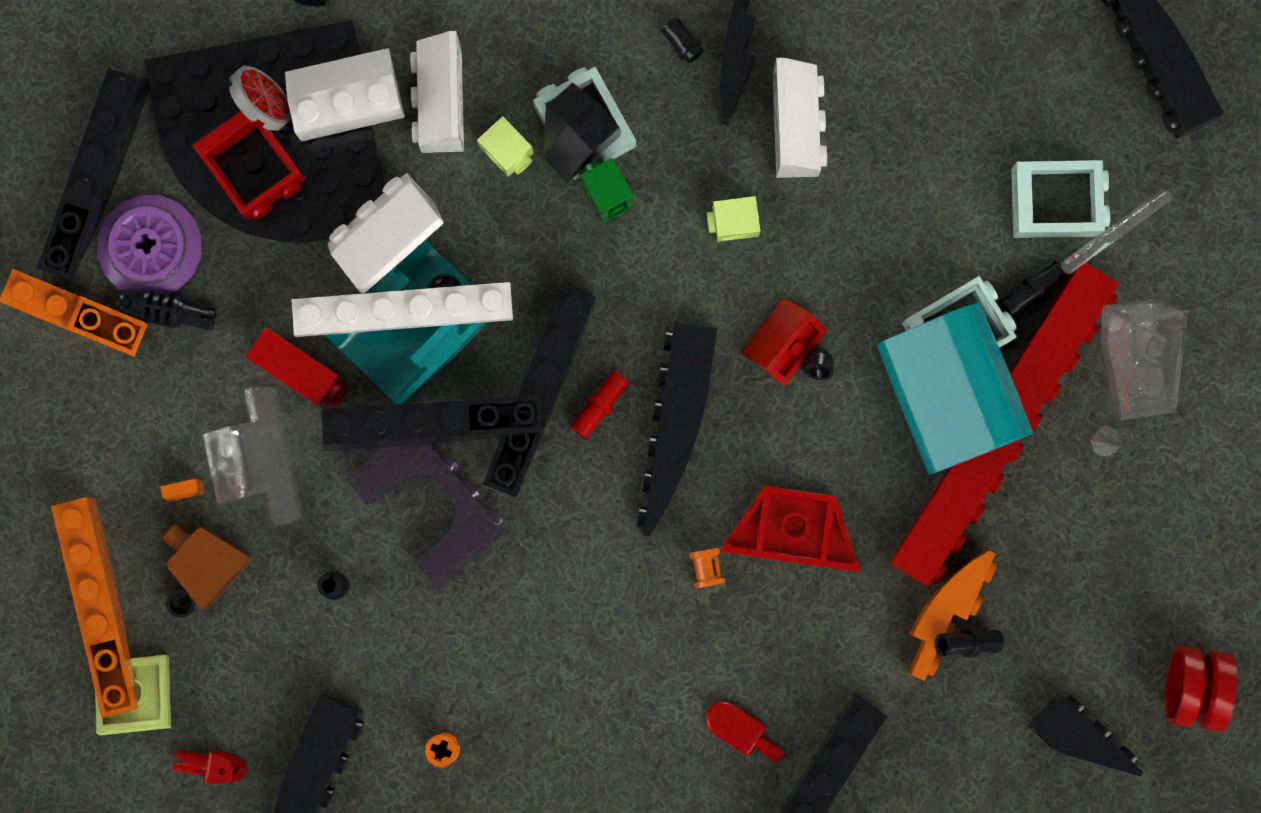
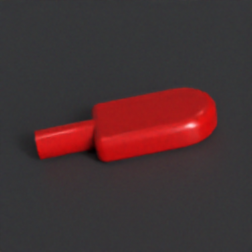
M719 701L708 709L706 713L708 729L715 736L744 755H750L755 748L776 763L785 752L783 749L763 737L766 726L736 705L727 701Z

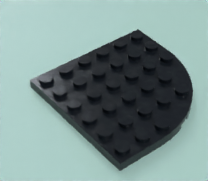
M349 20L145 60L157 131L166 159L176 178L188 194L215 218L250 236L276 240L277 242L306 243L329 239L333 231L340 225H349L357 217L356 213L363 204L370 200L374 202L384 193L382 190L385 186L373 125L302 142L295 134L292 118L278 131L271 130L306 180L301 183L302 188L296 194L287 199H284L282 196L271 204L273 208L269 213L257 220L254 217L247 220L239 212L192 146L241 111L231 97L229 89L233 85L229 81L230 76L239 68L251 66L263 71L280 86L287 96L285 72L360 55L353 21ZM258 128L215 158L247 204L290 174Z

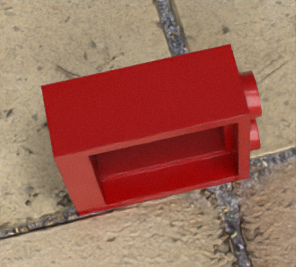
M240 111L192 146L239 212L247 220L253 217L257 220L269 213L273 208L271 204L283 196L284 199H287L296 194L302 188L301 183L306 179L272 131L262 127L265 123L259 119L254 122ZM258 128L290 174L247 204L215 158Z
M266 327L246 355L248 360L321 408H330L331 406L336 408L347 393V390L344 389L347 382Z

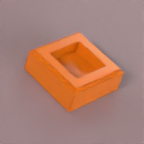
M196 478L160 486L162 497L167 501H177L199 496L205 492L202 480Z

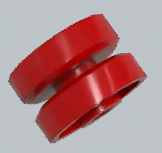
M1177 646L1170 660L1165 690V714L1168 724L1191 727L1197 720L1201 729L1224 732L1232 717L1237 690V667L1233 653L1210 650L1204 658L1199 648Z

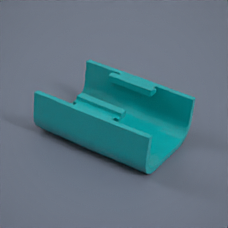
M426 238L365 293L427 289L430 281L439 274L453 275L460 281L462 286L471 284L432 247ZM488 322L329 334L325 336L395 404H406L425 388Z
M980 303L968 305L944 314L876 345L902 413L929 475L1034 434Z

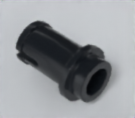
M679 17L673 18L662 28L661 33L667 37L680 53L678 56L680 60H685L689 64L698 59L704 52V49L701 47L702 41L700 39L696 40Z

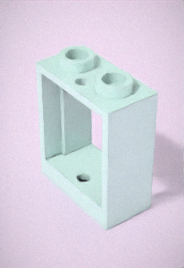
M586 67L580 68L567 77L569 81L556 87L555 84H551L537 92V98L533 100V104L545 126V112L548 103L572 82L580 89L593 84L610 117L620 127V137L594 160L603 158L604 161L610 158L615 159L636 147V139L596 67L587 70ZM581 170L573 179L580 178L581 174L585 173V170Z
M1103 160L1016 162L1011 168L1014 238L1095 237L1101 235L1105 231V227H1109L1110 208L1108 205L1104 206V192H1107L1109 188V174L1107 170H1103ZM1090 173L1091 222L1033 223L1032 174Z
M980 276L907 318L902 323L906 331L924 324L926 319L972 293L977 303L981 304L988 321L999 337L996 339L999 348L1017 337L1014 333V330L1017 329L1014 320L1007 311L1001 312L995 302L998 299L995 289L989 281L983 282Z

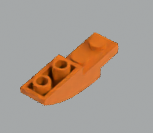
M12 269L0 297V303L133 357L148 326L143 321L15 269Z
M984 551L967 561L953 572L928 600L909 633L910 636L921 640V644L908 671L909 675L925 681L927 675L933 676L941 660V657L936 655L935 649L937 635L953 633L955 623L951 622L953 616L967 620L969 615H976L983 596L978 595L983 582L989 583L997 567V563L993 562L996 553Z

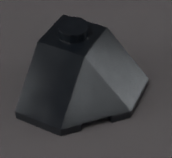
M573 82L546 105L543 157L568 183L586 165L620 137V127L592 97Z

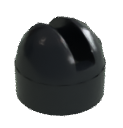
M817 350L809 353L805 363V374L816 380H825L832 377L834 370L832 355L826 350L823 353L817 352Z
M183 587L171 591L166 599L168 612L178 618L190 615L196 606L194 600ZM185 595L190 598V600L177 607L173 603Z

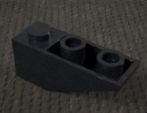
M1056 695L1028 724V727L1053 751L1137 776H1141L1143 773L1136 766L1139 759L1125 746L1118 749L1109 740L1113 734L1097 720L1092 724L1083 715L1086 711L1085 707L1071 695L1067 698L1062 695Z

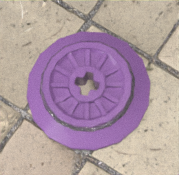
M139 195L121 202L106 216L98 234L97 257L104 275L118 290H149L171 294L178 291L193 277L202 258V236L195 218L179 202L162 195ZM147 237L156 242V245L151 247V253L149 254L140 249V245L145 244V238Z

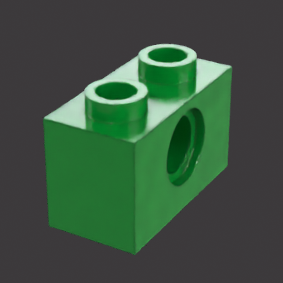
M599 158L584 167L585 173L581 174L582 188L602 224L634 207L633 193L613 158L607 161Z

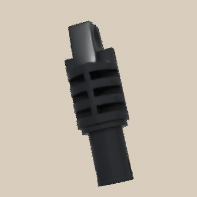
M118 290L114 309L146 323L171 328L181 327L184 324L208 329L209 331L213 330L215 322L203 318L216 319L217 315L216 308L187 304L186 300L182 297L149 290Z

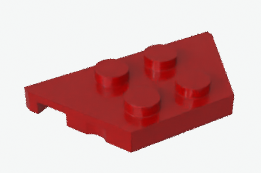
M770 486L763 487L721 550L722 553L857 573L860 569L836 496Z

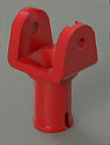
M179 749L175 755V759L183 760L184 762H174V770L176 772L203 776V784L239 782L247 773L246 763L241 758L221 750L209 751V754L206 755ZM235 767L238 769L237 773L234 772Z

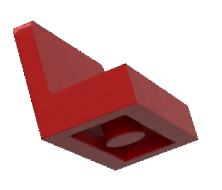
M784 298L742 350V355L762 367L775 381L785 386L828 330L809 311Z

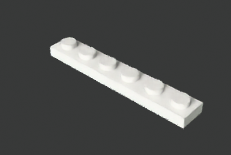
M510 282L292 299L295 337L513 320Z

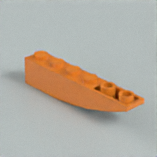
M84 497L53 505L51 509L101 718L139 709L121 604L96 498Z

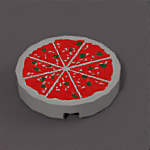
M242 66L230 76L229 81L233 84L229 87L231 97L248 119L254 122L259 119L265 123L262 126L263 128L276 131L284 127L291 120L286 94L263 71L251 66Z

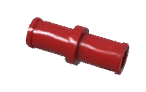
M612 370L597 392L587 397V405L574 422L569 425V428L587 440L603 417H609L613 412L611 407L630 383L622 375Z

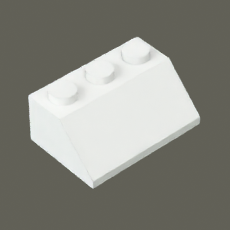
M448 31L416 41L417 52H411L410 54L411 73H417V87H411L412 108H418V122H412L413 143H419L422 153L464 152L462 47L457 32Z
M389 48L285 72L287 100L295 134L301 142L405 118Z
M776 58L772 73L776 178L819 177L821 167L827 166L826 145H820V132H825L826 117L825 110H819L818 97H824V76H817V65L788 58Z
M408 173L401 178L397 176L390 180L382 190L384 193L374 202L370 200L363 204L356 213L357 217L349 225H340L329 237L331 240L328 242L330 254L362 294L367 292L444 223L435 202Z

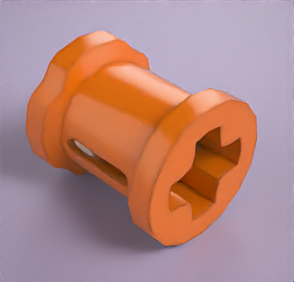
M720 548L689 553V559H692L694 562L697 581L694 583L695 589L726 583V579L721 577L718 561Z
M446 732L430 738L425 747L427 760L437 767L450 765L457 759L460 752L457 738ZM445 740L448 742L447 749L452 751V754H446L440 759L437 757L438 750L434 748V744L439 745Z

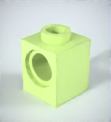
M503 116L477 139L479 147L508 177L513 172L517 175L520 174L533 161L530 158L534 153L532 146Z
M756 196L713 201V211L707 212L709 233H716L717 242L759 237L760 224Z

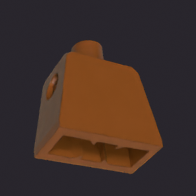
M176 523L162 538L176 551L168 560L166 566L202 610L209 609L253 560L250 554L206 527L200 526L192 535H189Z

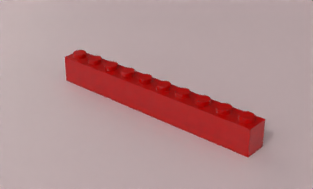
M1084 261L1075 267L1070 278L1064 284L1009 371L1032 431L1036 429L1043 417L1039 411L1045 401L1051 403L1059 393L1062 385L1057 382L1064 371L1070 373L1078 363L1081 355L1076 352L1082 342L1089 343L1098 331L1100 325L1095 322L1103 311L1107 314L1119 297L1114 293L1119 283ZM1021 439L949 467L888 564L924 587H928L931 582L937 584L948 568L944 561L949 553L953 552L956 554L965 542L967 536L963 534L966 526L970 521L975 524L984 512L986 505L982 503L983 499L989 491L994 494L1004 480L1005 475L1000 472L1007 461L1014 463L1023 450L1024 445L1020 443Z

